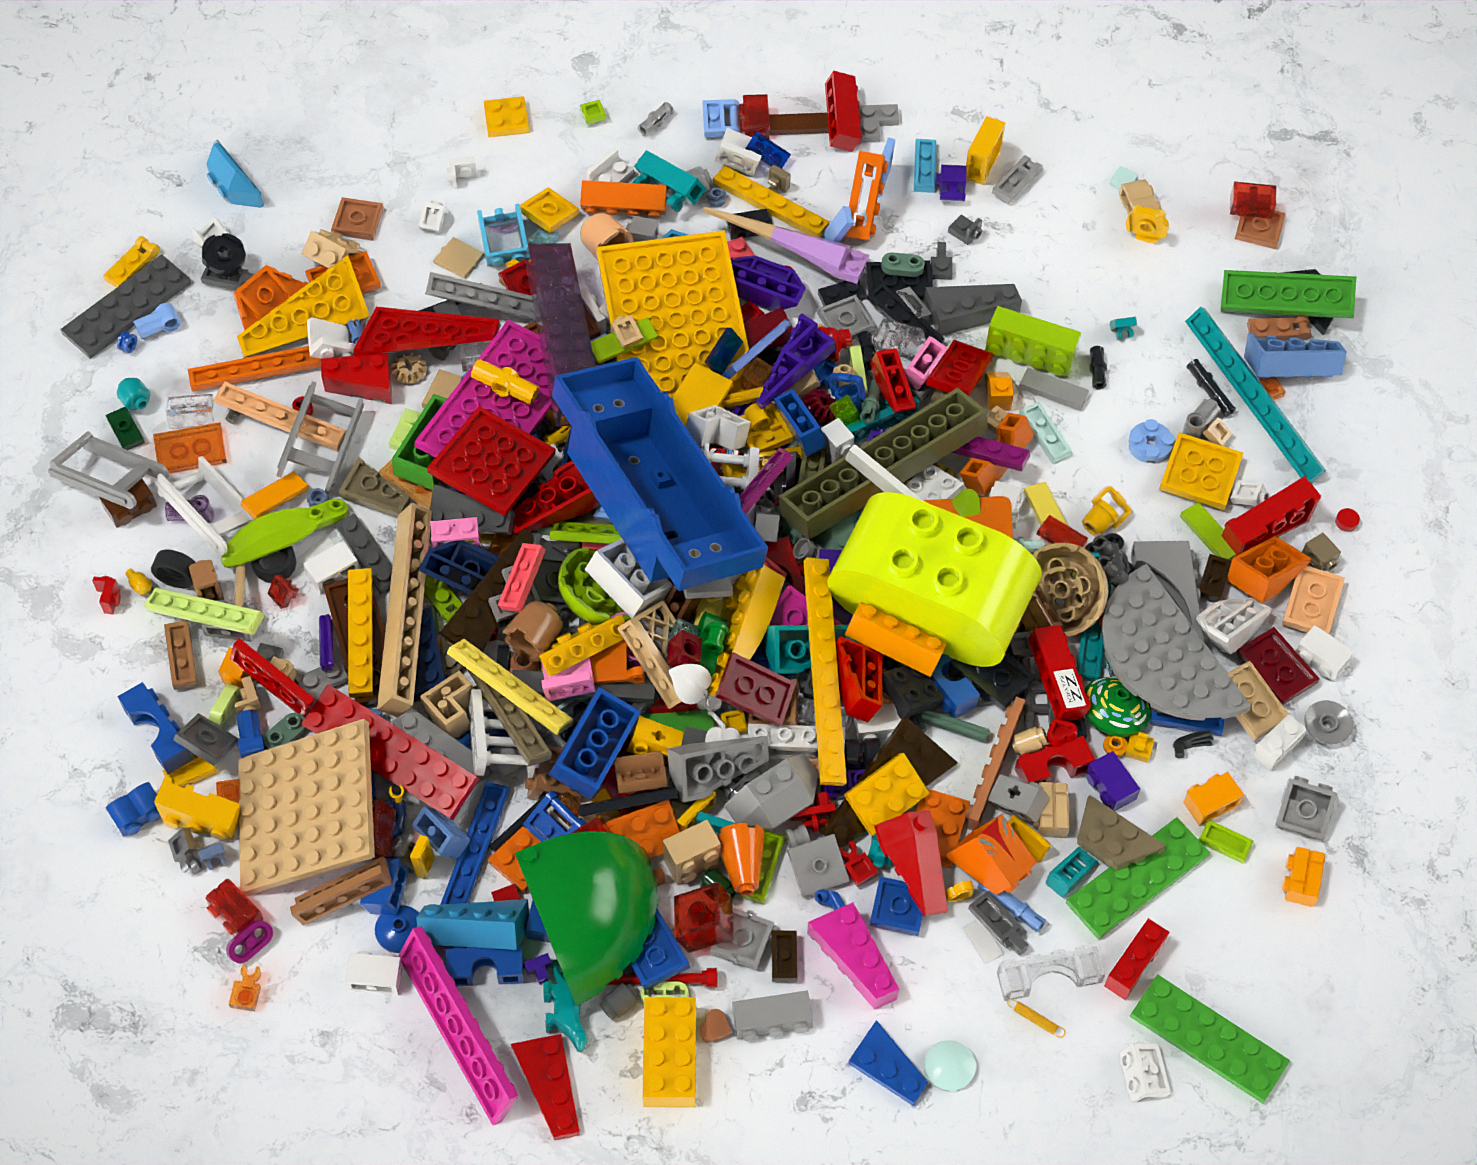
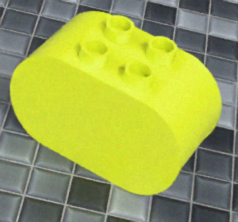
M883 492L869 498L828 577L827 584L835 600L852 615H854L860 602L871 605L875 609L894 616L897 620L914 626L920 631L947 643L943 654L948 655L950 658L969 665L989 667L999 664L1004 658L1009 643L1041 580L1042 571L1035 557L1025 547L997 530L914 497L900 493Z

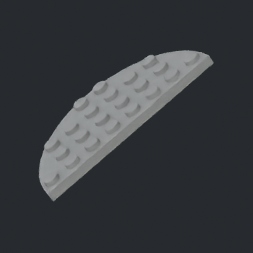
M1145 564L1129 574L1128 580L1123 584H1119L1109 598L1102 622L1104 653L1112 671L1122 685L1135 697L1138 695L1150 703L1152 708L1175 717L1204 721L1205 718L1221 717L1222 719H1227L1250 711L1251 705L1149 566Z

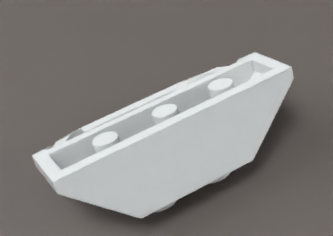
M1252 597L1245 598V600H1222L1201 612L1195 620L1212 644L1216 645L1221 651L1232 654L1254 637L1272 608Z

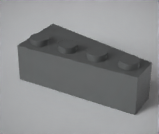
M1015 284L925 287L924 305L932 313L929 317L935 330L941 336L989 324L997 306L1020 313L1022 303Z

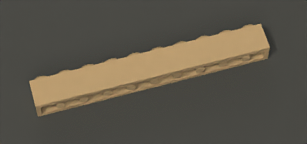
M411 503L398 515L377 706V710L395 717H399L413 706L426 574L418 570L428 551L432 515L431 510L415 503Z

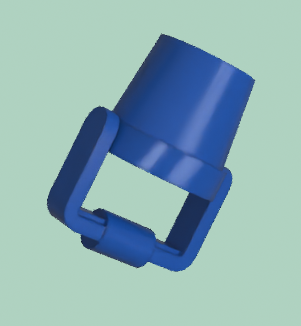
M833 373L828 379L832 396H835V400L838 403L842 417L848 420L859 418L862 412V402L866 399L862 377L848 373ZM836 380L849 382L850 384L838 387Z

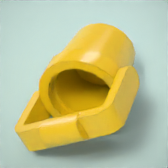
M1107 486L1091 500L1093 506L1081 523L1091 535L1097 537L1111 526L1114 529L1117 528L1130 515L1131 508L1118 491L1112 486ZM1107 492H1109L1117 505L1124 510L1120 517L1110 504L1101 500Z

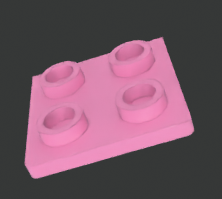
M590 657L553 676L547 675L542 664L544 680H541L542 688L548 701L595 692Z

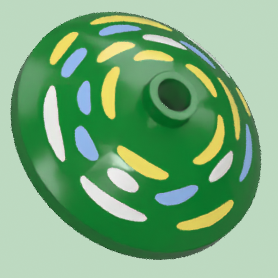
M1098 678L1085 687V694L1089 696L1091 702L1090 709L1085 717L1100 731L1112 736L1129 737L1142 732L1147 727L1152 714L1150 703L1138 695L1135 697L1122 685L1118 678Z

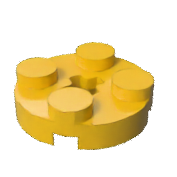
M1134 206L1127 217L1126 229L1129 233L1131 231L1135 233V238L1140 241L1156 243L1160 238L1164 239L1169 230V222L1165 218L1166 213L1161 209L1155 210L1148 207Z

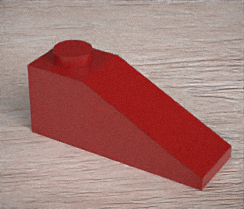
M897 348L876 351L870 366L876 384L894 413L915 410V402Z

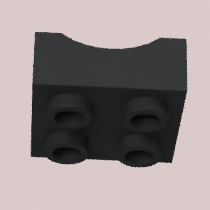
M907 665L882 673V691L892 700L900 719L910 718L923 711H934L944 700V696L929 676Z

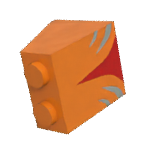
M1003 814L972 830L945 854L950 861L995 895L1004 890L1009 893L1019 886L1017 881L1028 877L1032 873L1030 869L1037 863Z

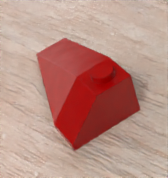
M573 461L559 467L546 484L542 483L538 487L539 491L532 498L525 499L514 510L516 514L513 530L516 535L523 528L531 532L584 515L600 506V503Z

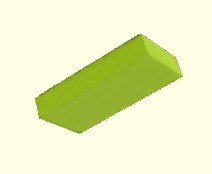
M1209 819L1199 838V841L1204 846L1242 864L1254 841Z

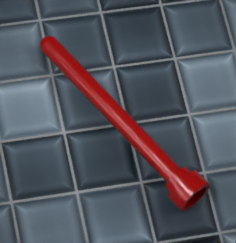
M707 968V970H702V973H679L663 982L702 983V986H707V988H717V968ZM623 974L618 980L615 978L607 985L641 983L636 974Z

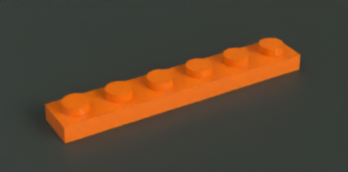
M309 346L190 368L188 369L191 390L194 392L222 386L224 381L235 384L321 367V359L311 357Z

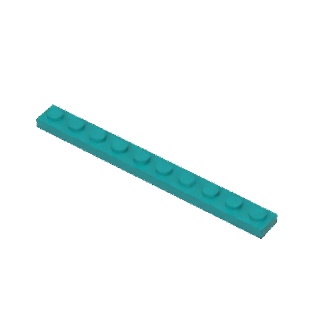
M1200 306L1185 322L1301 478L1305 476L1312 484L1326 472V469L1206 309Z

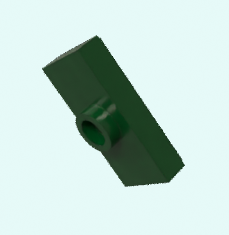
M126 407L105 415L123 449L130 450L145 443Z

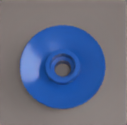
M400 905L397 915H380L375 924V936L380 946L389 952L400 953L412 929L417 927L416 917L419 912L410 906ZM397 923H403V926L399 929L394 927Z

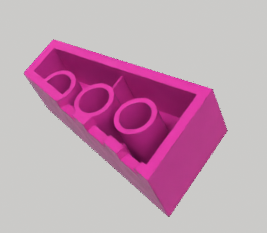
M854 902L808 922L807 934L836 963L842 974L851 980L853 986L874 1010L897 1000L899 987Z

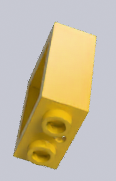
M989 116L985 117L967 153V180L984 185L1002 150L1006 122Z

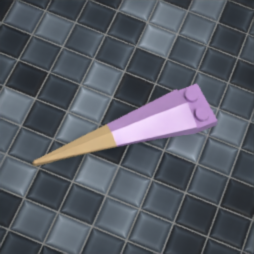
M708 207L703 209V212L745 228L789 249L838 279L857 284L866 267V262L869 261L870 255L859 250L849 249L850 245Z

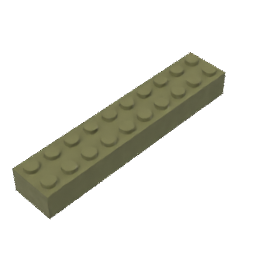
M956 388L859 448L903 483L988 430L987 410L959 388ZM846 455L779 495L781 516L808 540L866 506L871 496L884 492L845 460Z

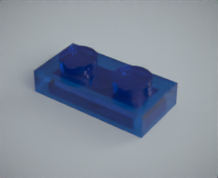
M757 131L745 148L761 155L760 160L769 166L775 165L781 169L791 155Z

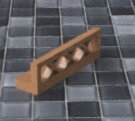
M380 857L294 898L296 904L290 907L292 916L304 926L393 884L387 860L384 857Z

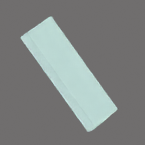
M1040 402L1020 409L1019 414L1027 417L1035 439L1052 464L1072 456V450Z

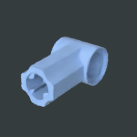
M162 303L155 309L154 313L133 321L141 339L162 330L166 332L175 331L181 325V320L171 303Z

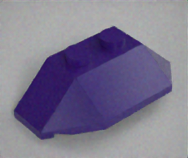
M755 255L736 259L730 258L738 298L746 301L750 300L754 304L773 311L781 307L785 310L796 307L806 291L805 285L794 269Z

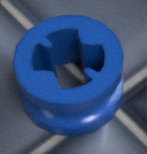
M123 331L118 338L117 348L131 353L136 347L137 336Z

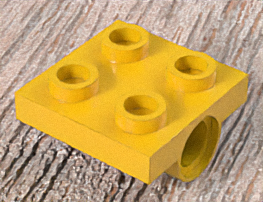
M756 403L752 404L745 410L744 415L740 416L751 421L746 440L748 450L750 447L760 448L759 453L768 452L793 442V435L774 403L767 405L764 409H760Z

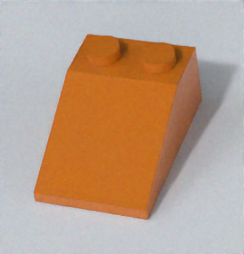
M1274 536L1233 557L1227 581L1259 602L1264 603L1277 596L1311 562L1312 558Z

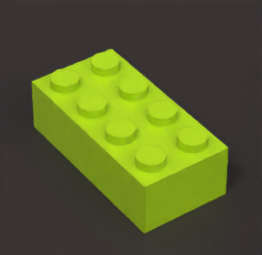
M997 306L989 325L985 351L993 353L994 356H1001L1013 362H1020L1035 369H1042L1057 376L1068 378L1077 355L1081 332Z

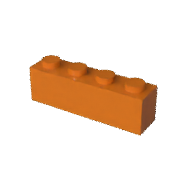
M582 180L580 206L586 213L596 214L598 211H606V214L618 215L619 212H626L629 216H640V213L654 218L666 215V185Z

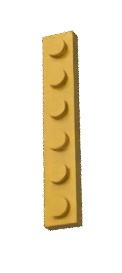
M725 165L713 177L714 185L759 209H767L768 214L806 234L821 237L829 225L830 221Z
M371 568L348 570V694L350 698L374 696L373 577Z

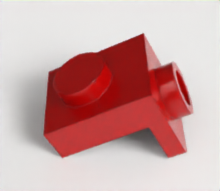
M94 576L92 582L97 592H102L99 600L104 614L113 615L115 607L119 606L121 600V590L116 579L109 576Z

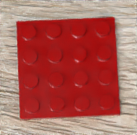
M478 406L428 466V473L506 517L553 458L556 449Z

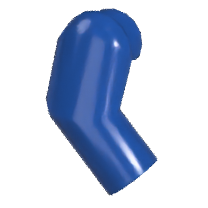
M822 889L816 891L814 895L815 901L818 904L832 907L834 910L846 906L838 892Z

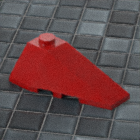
M930 810L907 812L875 825L874 828L885 857L889 856L896 867L894 871L898 876L901 875L907 884L908 892L923 916L948 912L937 832Z

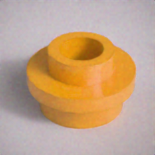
M1108 735L1104 739L1103 748L1107 754L1114 751L1117 757L1126 752L1127 741L1124 737ZM1112 742H1116L1120 746H1113Z

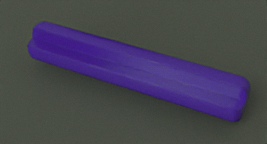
M329 614L319 617L320 666L324 672L327 670L331 671L334 668L333 625Z

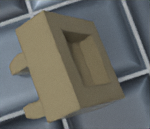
M772 165L768 174V184L771 185L768 189L776 193L780 189L786 193L790 188L791 174Z

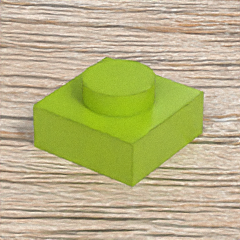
M600 99L580 104V111L586 125L606 120V113Z

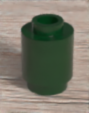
M717 869L707 870L700 879V882H702L700 888L718 903L722 902L724 905H727L737 893L734 891L731 881Z

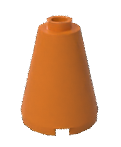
M747 823L725 826L720 829L721 834L718 835L716 833V836L721 843L720 854L734 891L740 895H752L759 888L765 838L764 829L755 824V828L748 827Z

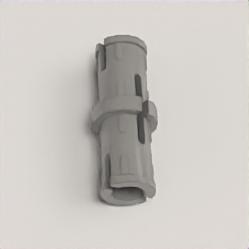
M664 102L656 111L650 112L648 118L638 126L639 132L643 136H648L652 130L660 127L663 124V120L673 113L672 105Z

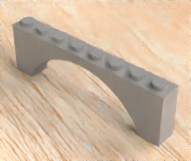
M1134 541L1131 551L1134 571L1147 564L1202 640L1206 642V635L1195 620L1197 615L1203 612V609L1199 608L1198 604L1200 602V589L1196 588L1195 584L1197 583V570L1193 569L1192 564L1194 563L1195 555L1194 550H1190L1189 541ZM1151 707V712L1157 711V713H1163Z

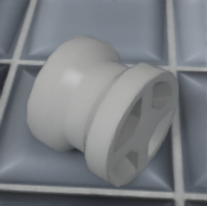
M804 824L798 826L795 830L786 829L784 831L789 849L810 842V837Z

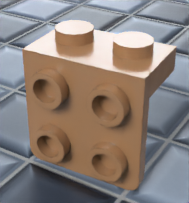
M547 745L552 753V757L550 760L539 763V768L534 770L533 778H528L527 776L525 781V789H528L527 798L537 800L544 791H554L559 795L580 798L582 794L548 775L563 748Z

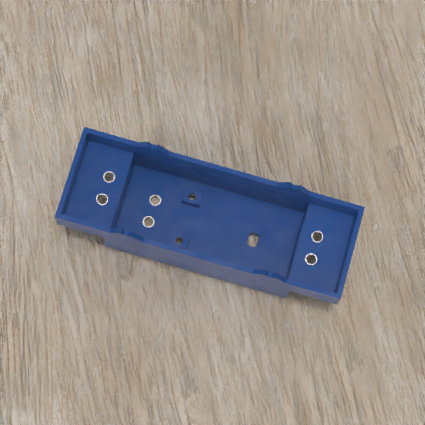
M638 357L555 376L552 397L572 426L567 453L650 583L670 577L678 591H682L763 567L768 546L743 512L739 493H735L734 486H726L676 414L673 397H669L668 391H660ZM672 534L676 535L677 537L673 539H667L665 535Z

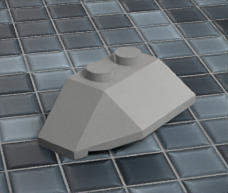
M805 753L786 758L746 784L724 807L735 823H747L748 827L753 828L757 824L763 827V829L774 830L813 804L818 771Z

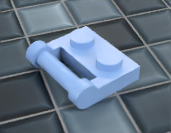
M702 100L705 137H723L727 128L742 133L738 119V110L740 108L738 100ZM724 110L730 111L731 126H725Z

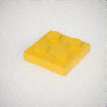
M524 96L484 101L488 137L529 133Z
M549 187L520 204L521 213L548 233L553 232L579 215L578 207Z

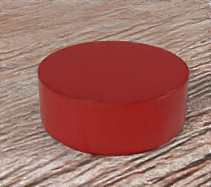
M1350 508L1341 509L1335 519L1337 527L1346 532L1355 530L1360 521L1359 514Z

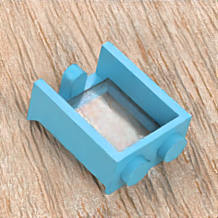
M515 204L516 212L504 214L502 208H497L494 210L495 215L483 217L482 211L477 210L487 266H500L512 259L521 262L529 258L520 204Z

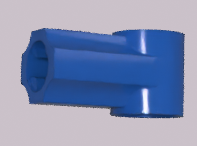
M241 711L236 716L240 737L238 738V747L242 759L246 756L265 751L266 747L260 731L257 711Z

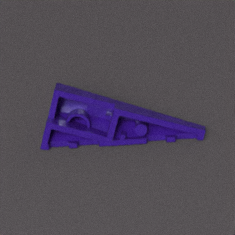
M801 313L798 317V323L791 331L787 344L784 345L771 370L768 381L764 384L760 397L756 399V404L759 408L764 409L774 401L773 398L784 393L835 352V339L819 330L818 323Z

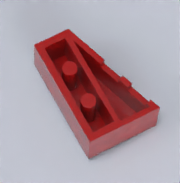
M388 353L321 358V378L325 392L350 397L352 395L363 396L366 400L378 399L384 400L387 404H392L391 368Z
M840 636L835 642L839 693L846 714L868 723L882 707V653Z

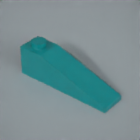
M808 625L767 626L764 635V650L773 672L777 674L800 673L805 671V669L811 668ZM834 625L835 642L840 636L855 641L845 636L849 625Z

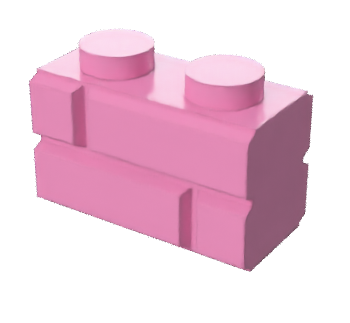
M928 337L904 371L909 385L917 390L920 389L946 352V346L933 337Z

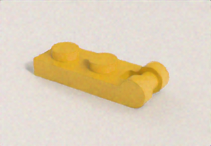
M139 236L135 245L103 275L105 281L117 288L155 258L160 251V246L155 243H149L147 238Z

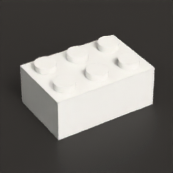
M623 539L597 550L585 568L587 573L631 619L661 600L664 601L673 587L667 578L650 583Z

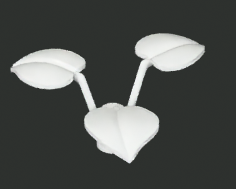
M683 664L669 670L677 697L686 704L697 703L700 709L707 710L708 715L712 716L721 728L712 727L708 730L705 742L742 738L736 729H725L724 722L714 713V711L720 708L722 700L716 698L715 695H708L706 689L710 686L712 678L706 668L697 664Z

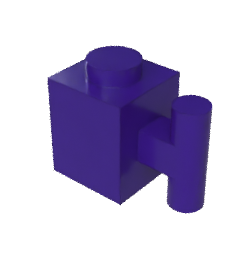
M941 164L940 173H936V186H939L940 200L965 201L966 166Z

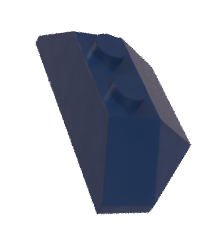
M464 540L450 541L428 549L418 571L470 595L500 557Z

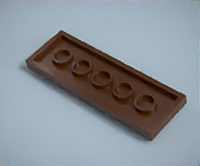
M348 579L323 585L348 673ZM374 591V696L355 697V701L363 706L378 703L385 640V628Z

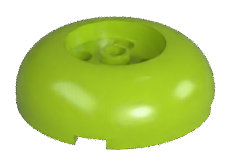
M586 547L574 550L565 558L560 567L558 584L561 596L570 610L584 621L597 625L609 620L610 616L617 612H623L624 610L585 570L596 552L590 551ZM623 614L626 623L631 618L629 615Z

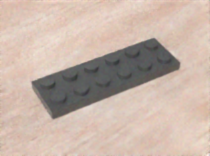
M161 254L61 328V333L91 359L119 338L123 331H128L135 326L133 321L151 314L160 304L167 302L191 284L190 278Z

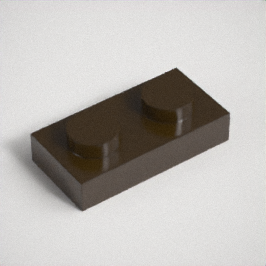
M1209 554L1199 586L1200 597L1215 602L1220 601L1232 560Z
M771 930L772 982H797V931Z

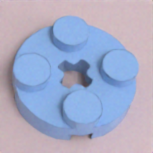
M1148 419L1146 422L1139 423L1131 430L1128 440L1129 450L1139 461L1147 463L1149 460L1160 463L1170 456L1175 438L1164 425L1154 419ZM1147 440H1154L1156 445L1152 443L1148 445Z

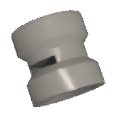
M804 537L795 544L793 555L800 561H804L807 557L819 558V549L824 548Z

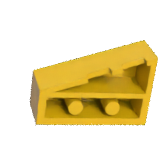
M164 777L154 803L165 825L171 828H178V826L190 828L192 833H207L219 840H224L225 838L234 839L241 813V807L238 803L209 793L208 796L193 792L195 787L187 784L185 789L172 784V778Z

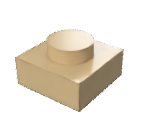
M1219 417L1215 418L1202 432L1211 443L1221 446L1233 434Z

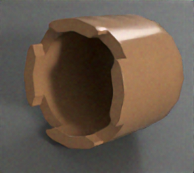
M540 601L528 603L503 630V633L507 635L504 639L505 642L518 655H521L523 652L531 656L530 661L539 662L541 660L540 654L550 649L562 631V620L557 613V608L550 603Z

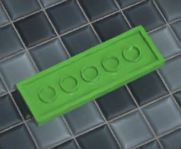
M1224 270L1221 311L1353 319L1357 276Z
M1178 817L1152 835L1166 845L1164 853L1158 854L1156 852L1145 856V860L1131 863L1117 871L1109 867L1066 900L1069 908L1098 940L1209 857L1210 852Z
M1158 974L1130 1015L1132 1019L1262 1104L1290 1062L1288 1058Z

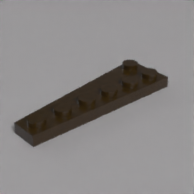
M525 528L521 530L440 631L439 634L453 645L465 639L480 651H484L499 623L495 619L488 600L503 593L506 582L502 575V569L514 565L522 543L533 544V535Z

